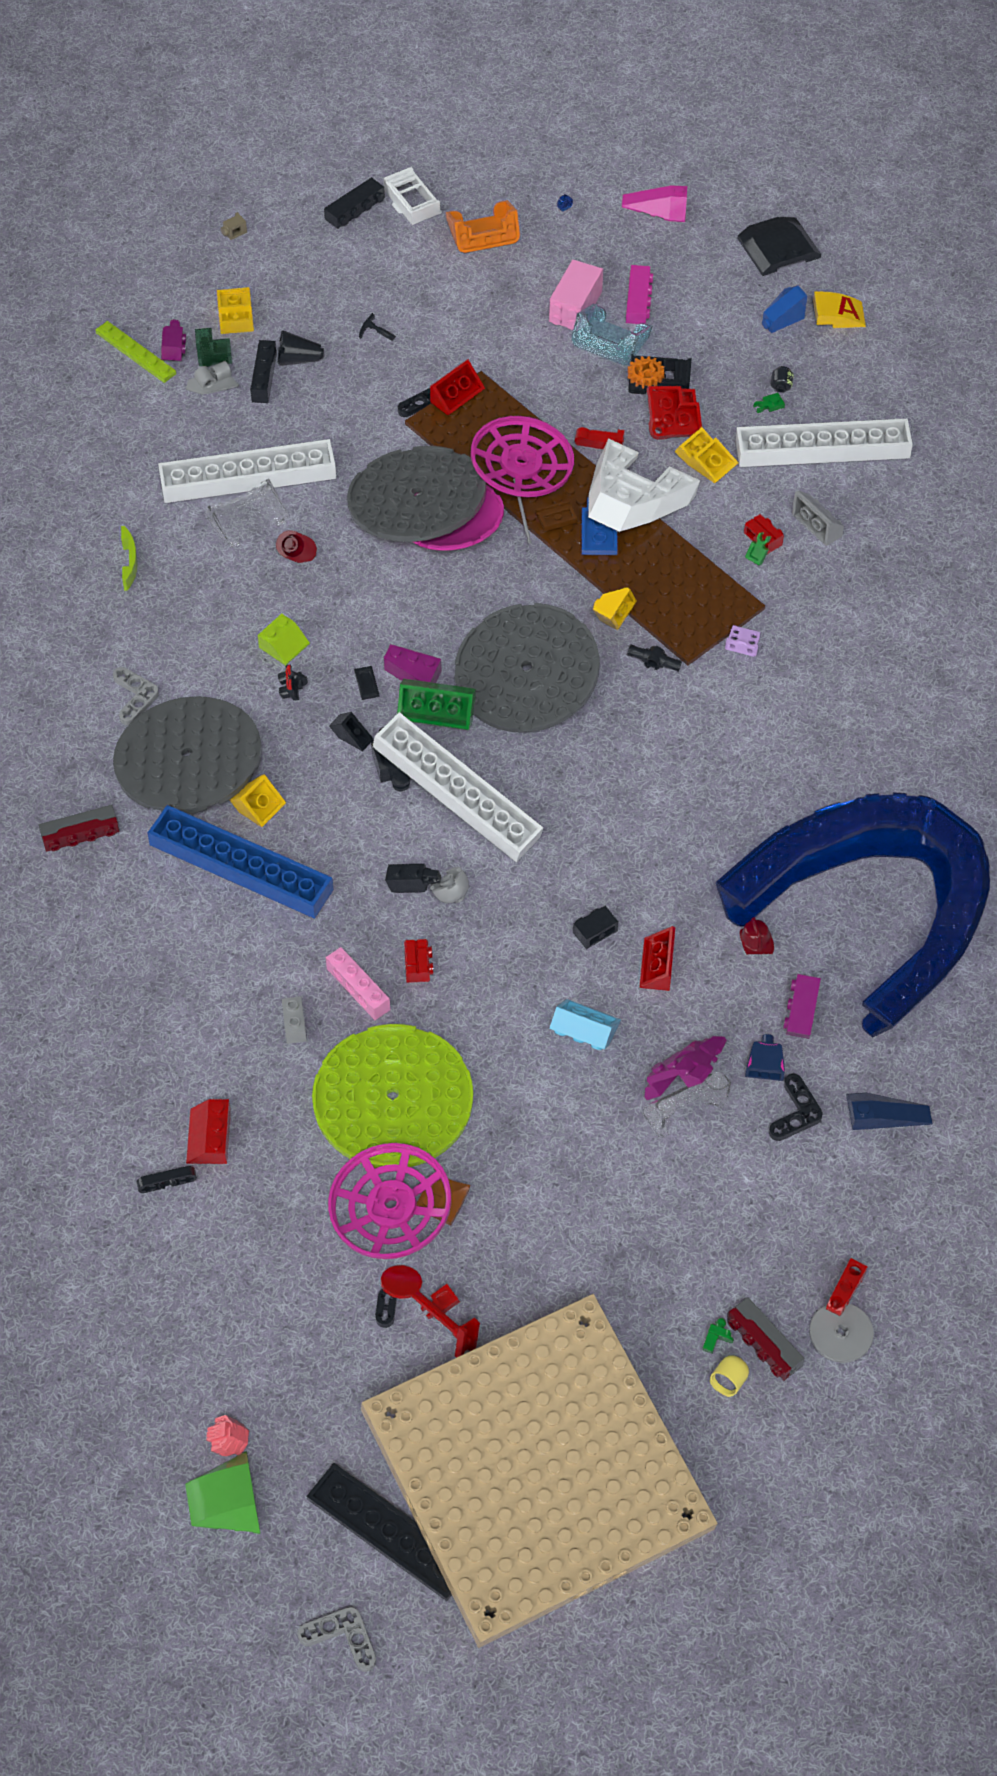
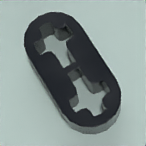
M383 1289L378 1293L375 1318L378 1326L388 1328L395 1320L397 1298L390 1296L393 1299H389L388 1305H385L384 1297H386L387 1293ZM384 1310L387 1311L389 1317L386 1321H382L381 1318L384 1315Z

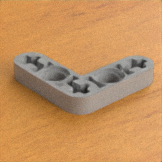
M119 667L113 672L115 683L136 694L119 712L120 722L124 725H129L135 718L147 710L157 699L159 692L158 687L152 682L127 668ZM133 682L141 683L138 687L131 686ZM137 702L144 703L142 707L134 706Z
M345 1608L308 1622L298 1629V1640L304 1646H312L345 1633L357 1668L363 1672H368L375 1667L376 1658L360 1613L355 1608ZM348 1614H351L352 1617L356 1616L354 1623L350 1624L349 1621H345L342 1623L343 1628H339L338 1617H340L341 1621L347 1619ZM326 1622H333L336 1627L334 1631L328 1633L323 1630V1625ZM319 1625L322 1636L318 1637V1632L311 1635L312 1639L307 1640L306 1637L302 1638L305 1635V1630H308L310 1633L317 1631L315 1626ZM354 1635H362L365 1638L364 1642L361 1645H354L351 1641ZM363 1649L366 1657L372 1658L369 1660V1665L366 1666L364 1663H360L362 1661L360 1651Z

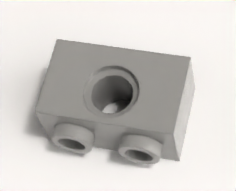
M301 996L282 999L287 1044L307 1042Z

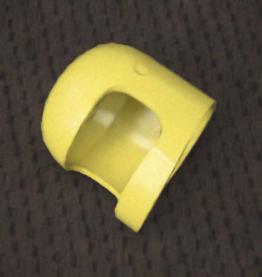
M727 1356L711 1374L710 1384L721 1394L727 1397L734 1396L748 1378V1365L737 1356ZM721 1374L729 1378L736 1389L731 1391L724 1388L717 1382L715 1375Z

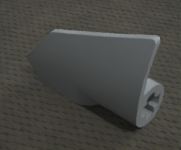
M223 361L212 366L210 369L206 366L198 368L195 371L194 378L188 380L186 390L204 395L235 388L239 384L231 377V370L227 362Z

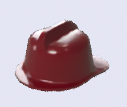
M287 530L282 532L276 540L278 553L289 560L303 563L312 561L316 556V544L313 539L306 535Z
M753 917L739 931L746 955L773 954L774 942L767 924Z

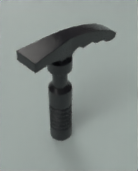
M373 313L363 323L359 332L360 339L368 327L375 329L377 333L391 341L396 338L394 334L382 327L376 326L372 322L375 319Z

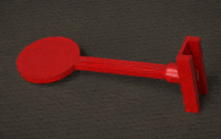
M395 1265L387 1268L382 1273L380 1282L385 1293L399 1299L412 1297L452 1332L453 1336L457 1338L456 1358L464 1355V1352L467 1350L472 1351L476 1349L480 1322L476 1318L471 1319L462 1326L457 1325L420 1292L422 1287L421 1275L409 1266Z

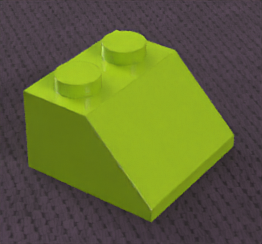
M282 613L257 635L259 648L284 665L292 661L310 644L298 625Z

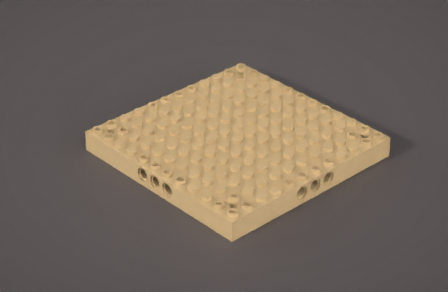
M594 1294L376 1395L361 1404V1411L478 1648L713 1531L718 1524ZM582 1321L583 1324L587 1323V1327H585L584 1325H580V1322ZM387 1412L395 1414L394 1418L392 1419L390 1416H387ZM683 1513H685L686 1515L690 1514V1519H688L687 1517L683 1518ZM486 1610L490 1613L494 1612L493 1618L490 1616L485 1617Z

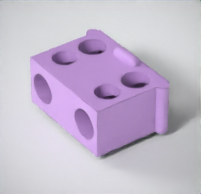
M732 626L729 638L726 639L725 649L754 657L757 655L761 632Z

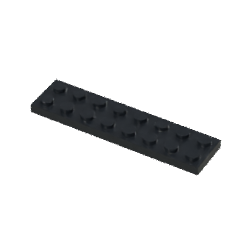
M333 1463L306 1496L307 1500L442 1599L448 1601L452 1596L451 1591L417 1523Z

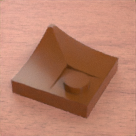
M439 1179L431 1186L434 1195V1208L445 1209L446 1193L443 1182ZM448 1179L451 1188V1208L446 1224L451 1226L468 1195L470 1185ZM426 1190L422 1192L416 1206L428 1207ZM433 1217V1218L438 1219V1220H440V1221H441V1219H442V1217Z

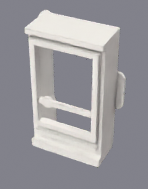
M412 167L383 178L385 192L393 201L392 206L398 213H403L412 225L442 213L440 201L428 190L415 174ZM409 182L413 185L402 191H398L396 188ZM416 188L426 202L411 207L401 194Z

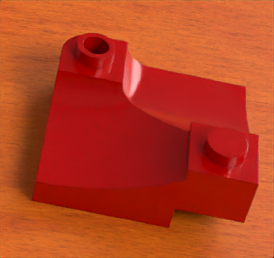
M649 386L647 388L650 413L649 432L654 439L664 440L672 437H691L702 427L700 405L696 400L695 389H681V386Z

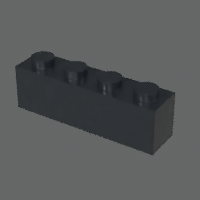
M372 177L325 207V220L337 229L346 226L349 221L358 218L361 213L370 210L378 202H382L385 198V187Z
M259 340L250 388L252 403H269L277 357L276 341Z

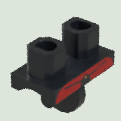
M291 664L285 665L286 671L278 673L280 684H286V686L279 687V695L282 699L291 697L293 701L299 700V689H303V686L308 683V678L302 672H294Z

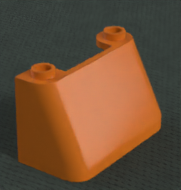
M508 200L500 201L493 208L494 216L463 221L462 214L459 211L446 212V219L459 251L467 253L516 243L520 238L518 213L515 207Z

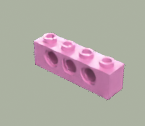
M342 947L326 957L327 970L374 1020L390 1011L389 997Z

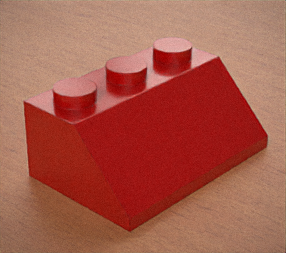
M208 1099L190 1109L186 1164H227L231 1115L229 1099Z

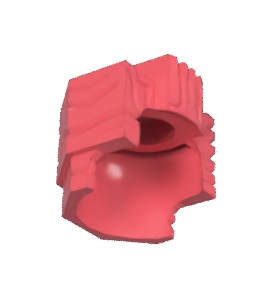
M227 1415L215 1418V1425L207 1428L206 1439L211 1442V1451L222 1456L240 1455L248 1445L249 1430L238 1420Z

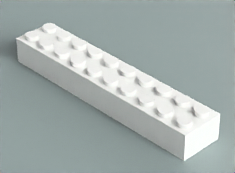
M908 419L737 427L735 439L739 467L910 458L913 445Z
M330 439L158 463L164 503L336 479L335 461Z
M400 712L375 735L373 747L516 863L541 837L543 831L541 825Z

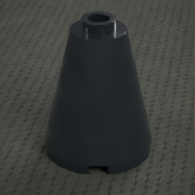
M281 331L280 346L278 347V364L315 362L323 358L324 348H321V344L287 331Z

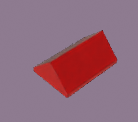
M466 359L430 386L431 403L446 415H450L485 389L469 359Z
M674 926L644 938L640 988L670 991L676 929Z

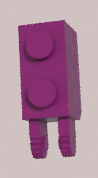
M173 319L170 321V326L163 327L161 360L182 361V354H185L186 334H183V327H180V321Z

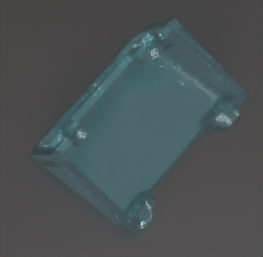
M594 303L577 313L572 333V343L578 348L622 365H627L631 362V354H634V356L638 354L649 338L653 327L640 323L635 327L634 332L605 322V309Z

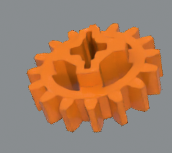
M641 356L640 360L635 358V361L630 362V366H628V379H631V383L636 382V387L642 385L644 389L645 386H657V383H661L662 378H664V366H661V361L656 362V358L651 360L650 356L647 359Z

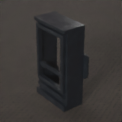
M631 354V362H634L635 358L640 360L641 356ZM650 357L651 360L656 358V362L661 361V366H664V378H662L661 383H657V386H681V389H689L692 358L683 360ZM665 371H675L674 379L666 378ZM629 379V393H647L648 386H645L644 389L642 385L636 387V382L631 383V379Z

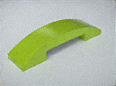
M121 526L123 550L129 549V566L122 567L124 591H127L136 577L138 561L133 537L125 526Z

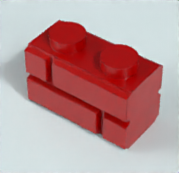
M759 514L754 519L746 522L744 534L752 541L757 542V536L761 532H764L762 536L764 541L767 536H771L770 541L765 545L769 549L767 554L783 545L784 534L782 530L776 529L769 518Z
M417 939V941L405 940L406 983L429 982L430 975H433V963H429V958H432V946H428L427 939Z

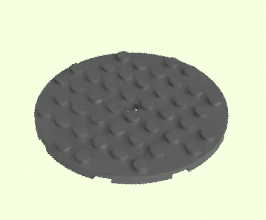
M415 446L413 450L407 451L399 449L378 457L367 464V468L362 473H357L348 489V508L355 523L373 536L389 541L408 543L423 541L452 533L471 520L480 510L485 500L486 482L476 472L471 458L465 454L455 453L453 449L439 446Z
M534 603V605L523 606L522 604H517L488 615L483 619L482 623L470 630L461 643L456 656L455 681L456 686L476 689L473 715L482 722L504 731L535 732L564 722L584 706L593 693L598 681L600 657L592 633L572 613L549 604ZM526 664L532 665V668L524 671L522 669Z
M181 697L163 702L146 710L126 727L116 744L113 766L121 789L137 804L147 809L161 810V813L167 805L187 814L207 810V807L214 804H223L230 800L251 781V776L258 769L261 761L262 744L255 723L247 713L236 705L211 697ZM187 751L191 753L189 756H183Z

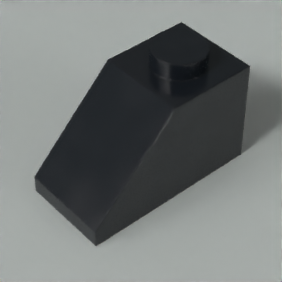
M352 712L339 714L329 725L339 739L360 751H364L371 743V740H373V737Z

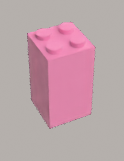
M572 260L550 298L549 322L568 327L571 330L580 331L602 293L603 268Z

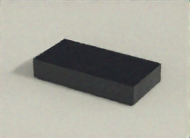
M372 666L354 669L361 700L380 697Z

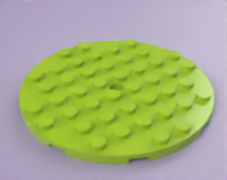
M378 1025L369 1027L366 1031L356 1035H350L328 1053L322 1061L318 1074L315 1076L312 1091L313 1110L316 1122L323 1136L338 1152L349 1159L370 1147L388 1143L415 1146L436 1158L458 1140L467 1126L473 1107V1084L470 1072L464 1064L461 1055L440 1036L430 1031L428 1033L416 1029L415 1026ZM395 1092L398 1094V1097L392 1100L388 1098L389 1093ZM384 1153L373 1156L369 1160L374 1168L392 1164L399 1165L402 1153ZM410 1155L408 1167H414L426 1163V1161L417 1156Z

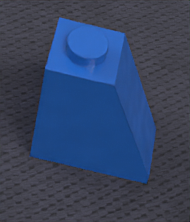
M798 285L785 288L763 312V327L774 333L805 319L806 293Z

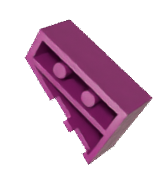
M797 974V979H792L790 991H794L793 999L789 998L787 1010L791 1011L789 1018L785 1017L783 1029H787L786 1035L810 1039L821 978Z

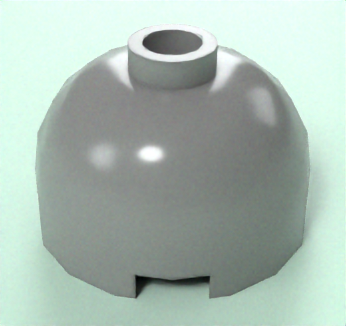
M453 867L446 870L447 875L441 878L440 883L430 885L433 895L444 903L461 902L469 888V880L466 873L460 867Z

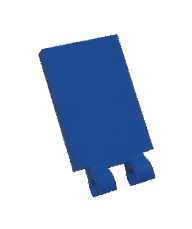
M587 498V508H582V555H617V530L588 517L589 498Z

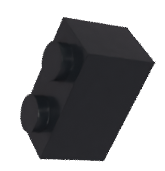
M606 906L594 909L586 917L577 919L573 923V934L588 949L617 932L619 921Z

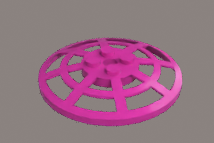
M508 416L493 420L476 433L471 445L472 464L479 476L495 489L514 496L537 497L554 492L568 481L574 466L573 450L564 435L548 423L530 417ZM507 425H523L522 434L501 436L496 428ZM534 427L542 430L554 439L546 444L542 440L528 435L529 428ZM491 432L496 440L489 445L486 452L478 449L477 445L487 433ZM509 440H521L520 444H513L510 446L505 442ZM527 441L537 444L541 449L536 450L527 445ZM560 444L563 447L568 460L567 464H557L556 455L552 450L556 445ZM498 445L503 449L501 456L491 454ZM547 453L552 464H542L541 456ZM476 454L485 458L486 466L490 473L484 474L476 462ZM491 460L499 462L502 469L495 471L491 465ZM518 460H523L525 463H520ZM540 470H551L544 480L537 475ZM556 470H567L561 482L555 486L548 483L554 477ZM508 474L515 478V483H511L501 476ZM496 478L503 484L508 485L510 487H514V490L501 486L496 482L492 481L491 479ZM531 478L536 482L531 485H522V479ZM540 486L545 488L540 491H521V489H533Z
M400 1143L373 1146L352 1157L336 1175L328 1198L330 1220L340 1239L348 1247L361 1255L377 1259L400 1258L421 1250L440 1233L447 1221L451 1208V1188L442 1166L424 1150ZM384 1153H402L399 1165H385L374 1169L369 1160L373 1156ZM410 1155L417 1156L426 1161L436 1172L426 1179L417 1170L408 1167ZM362 1163L367 1174L356 1183L352 1192L341 1189L342 1182L357 1165ZM386 1172H397L395 1180L382 1182L378 1176ZM405 1174L415 1177L420 1181V1184L411 1189L407 1184L403 1183ZM371 1179L375 1187L370 1191L369 1195L359 1194L362 1187ZM439 1179L442 1180L446 1193L445 1209L434 1208V1195L431 1186ZM426 1190L428 1207L416 1206L415 1197ZM337 1196L349 1200L348 1211L351 1223L343 1226L339 1225L336 1215ZM391 1200L397 1202L393 1208L386 1207V1204ZM356 1202L365 1204L368 1215L358 1220L355 1213ZM413 1215L424 1216L421 1223L412 1231L407 1222L410 1221ZM442 1217L435 1231L420 1243L416 1235L425 1228L430 1218ZM374 1222L380 1227L377 1237L368 1233L362 1226ZM400 1227L405 1234L401 1237L386 1239L389 1229ZM356 1229L364 1238L375 1242L371 1252L356 1246L346 1237L345 1233ZM408 1240L412 1245V1248L405 1251L380 1254L383 1244H398Z

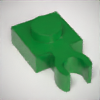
M779 393L764 396L762 401L754 402L753 407H760L757 408V413H761L765 409L772 412L785 408V403Z
M764 532L758 534L757 542H751L745 558L759 566L762 565L769 551L765 545L771 539V536H767L764 541L762 539Z

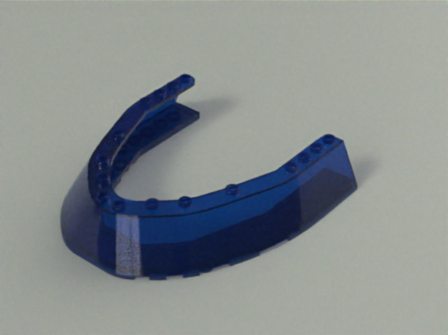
M893 792L892 795L874 793L866 794L865 797H858L844 803L838 802L814 811V814L789 826L786 825L769 836L718 879L716 887L726 918L734 925L743 927L753 917H757L793 884L830 869L871 857L911 858L924 863L930 869L933 876L937 903L936 916L923 947L863 1001L862 1006L870 1013L864 1017L862 1028L873 1038L896 1026L948 976L968 948L983 915L990 891V865L984 847L985 844L980 834L941 802L924 795L917 797L908 796L907 793Z

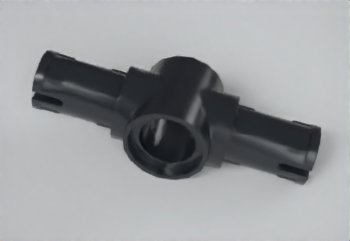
M630 644L627 653L628 656L641 659L647 668L652 667L655 668L654 670L665 667L679 672L682 664L681 660L668 657L659 646L644 649Z

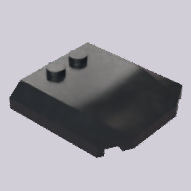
M775 217L749 225L738 235V241L762 276L775 273L779 267L804 259L807 263L821 258V253L796 217Z

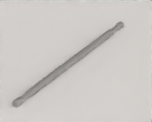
M517 496L526 536L528 538L527 541L530 544L531 539L529 537L530 534L527 526L521 496Z

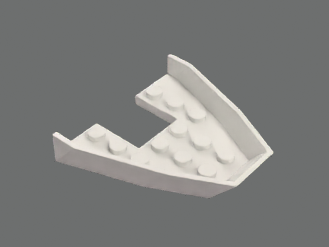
M608 439L596 464L590 487L588 517L619 532L647 524L689 505L696 496L700 480L670 466L655 482L627 470L638 458L639 452Z

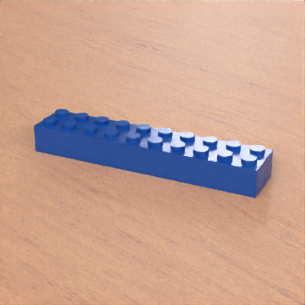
M169 805L164 808L147 832L150 846L314 919L334 890L332 877Z

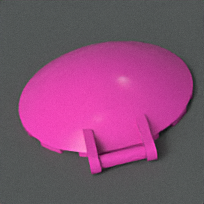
M486 485V497L482 507L466 524L452 533L433 539L413 541V543L424 548L445 551L466 548L485 540L497 530L502 522L504 505L500 495H497L493 488Z

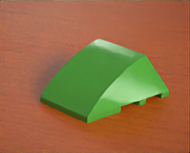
M247 1451L185 1484L192 1526L260 1534Z

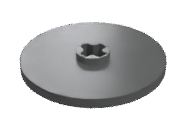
M852 1304L846 1306L841 1316L826 1310L827 1305L820 1308L813 1316L810 1324V1338L815 1349L825 1358L839 1363L853 1362L863 1357L870 1349L874 1336L873 1326L869 1317L860 1308ZM839 1328L843 1331L846 1330L845 1336H842L841 1333L837 1334Z

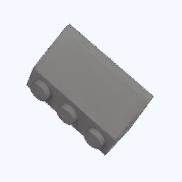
M801 491L795 492L792 515L825 546L842 537L844 526L841 521L837 520L829 510L825 509L810 494Z

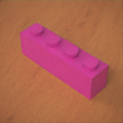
M631 265L626 323L646 325V319L650 318V309H647V307H651V297H648V295H652V285H649V283H653V273H650L651 266Z

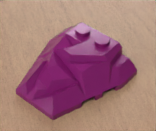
M712 1036L702 1041L695 1040L665 1061L654 1065L652 1072L647 1077L649 1084L645 1088L644 1097L646 1100L660 1097L678 1075L688 1088L702 1084L712 1072L713 1067L710 1063L711 1061L713 1063L717 1062L718 1058L716 1055L722 1052L727 1041L726 1038L723 1036Z

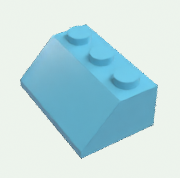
M566 999L556 1007L549 1029L554 1030L560 1036L568 1035L573 1037V1040L576 1042L591 1044V1047L594 1049L605 1050L609 1046L621 1019Z

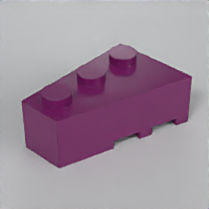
M390 644L384 656V670L401 681L403 679L436 683L442 672L440 658Z

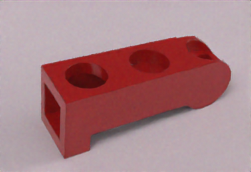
M580 427L576 430L574 442L577 446L604 449L608 439L623 445L625 430L618 429L616 433Z
M850 1258L829 1299L826 1310L838 1316L843 1314L858 1286L863 1281L868 1266ZM852 1267L859 1268L861 1272L853 1269Z

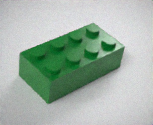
M403 679L400 683L397 714L400 712L411 722L469 730L473 722L476 689Z

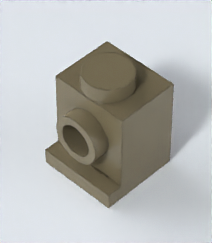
M237 212L234 217L223 221L221 232L230 240L247 233L246 221Z

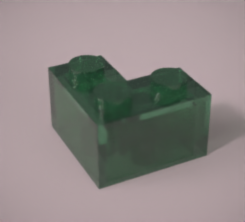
M212 328L195 329L199 366L209 367L226 361L227 364H232L230 338L213 340Z

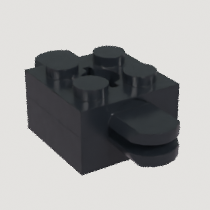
M371 740L372 756L380 782L391 781L393 788L399 792L407 790L410 786L409 776L373 747L374 740Z

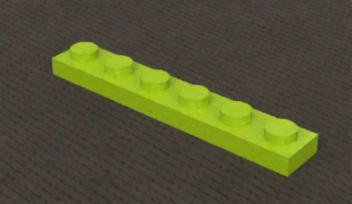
M109 321L95 329L96 334L163 383L176 375L175 369Z

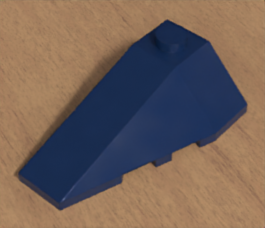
M867 1092L846 1094L852 1130L933 1124L928 1105Z

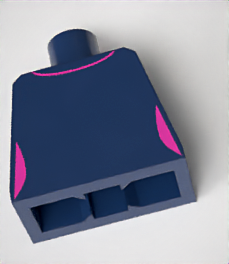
M764 1034L762 1042L755 1041L753 1043L745 1077L783 1081L785 1066L782 1045L774 1043L773 1035Z

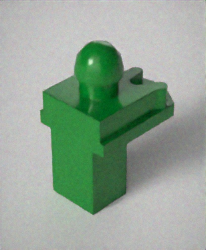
M724 1318L717 1319L716 1325H710L703 1345V1351L713 1354L718 1339L733 1343L732 1333L730 1330L724 1329L726 1326Z

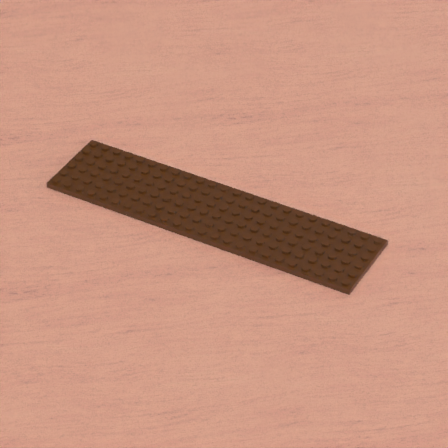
M480 371L477 375L485 389L450 415H446L431 403L406 419L405 425L430 446L450 448L455 453L465 454L471 458L473 438L487 423L508 416L540 419L484 372ZM507 425L496 429L501 436L522 434L523 425ZM534 427L529 428L528 435L536 437L546 444L554 439L542 430ZM491 432L487 433L477 445L478 449L486 452L489 445L496 440ZM509 440L505 442L510 446L513 444H520L521 440ZM527 441V445L536 450L541 449L537 444ZM560 444L556 445L552 450L556 455L557 464H567L568 460L563 447ZM498 445L491 454L501 456L503 452L502 447ZM572 445L574 466L568 481L562 487L547 495L521 497L528 530L603 594L629 588L637 602L628 615L687 666L730 635L732 626L742 627L765 610V605L660 518L647 524L620 532L617 531V555H582V508H587V498H589L596 465ZM547 453L541 456L542 464H552ZM476 454V462L483 473H490L486 466L485 458ZM491 460V465L495 471L502 469L499 462ZM518 460L520 463H525L523 460ZM540 470L537 475L544 480L551 470ZM556 470L554 477L548 483L555 486L561 482L567 470ZM508 474L501 476L503 479L514 483V478ZM496 478L491 479L492 481L496 482L501 486L514 490V487L505 485L502 482L498 481ZM531 478L522 479V485H531L536 483ZM490 486L497 495H500L504 509L524 526L517 496L506 494ZM540 486L533 489H521V491H540L545 488ZM569 500L578 518L577 523L544 532L538 515H536V508Z

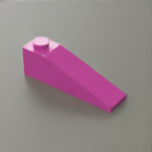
M670 185L623 194L622 207L636 212L648 213L653 217L658 216L666 221L685 222L688 186Z

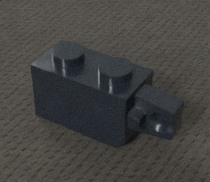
M424 863L388 864L385 881L391 892L418 893L425 892L429 884L440 883L441 874L439 870L427 868Z

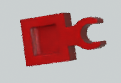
M448 1284L430 1295L433 1300L432 1303L444 1313L460 1303ZM428 1313V1314L426 1315V1317H427L428 1319H431V1318L434 1317V1316H433L432 1314H430V1313Z

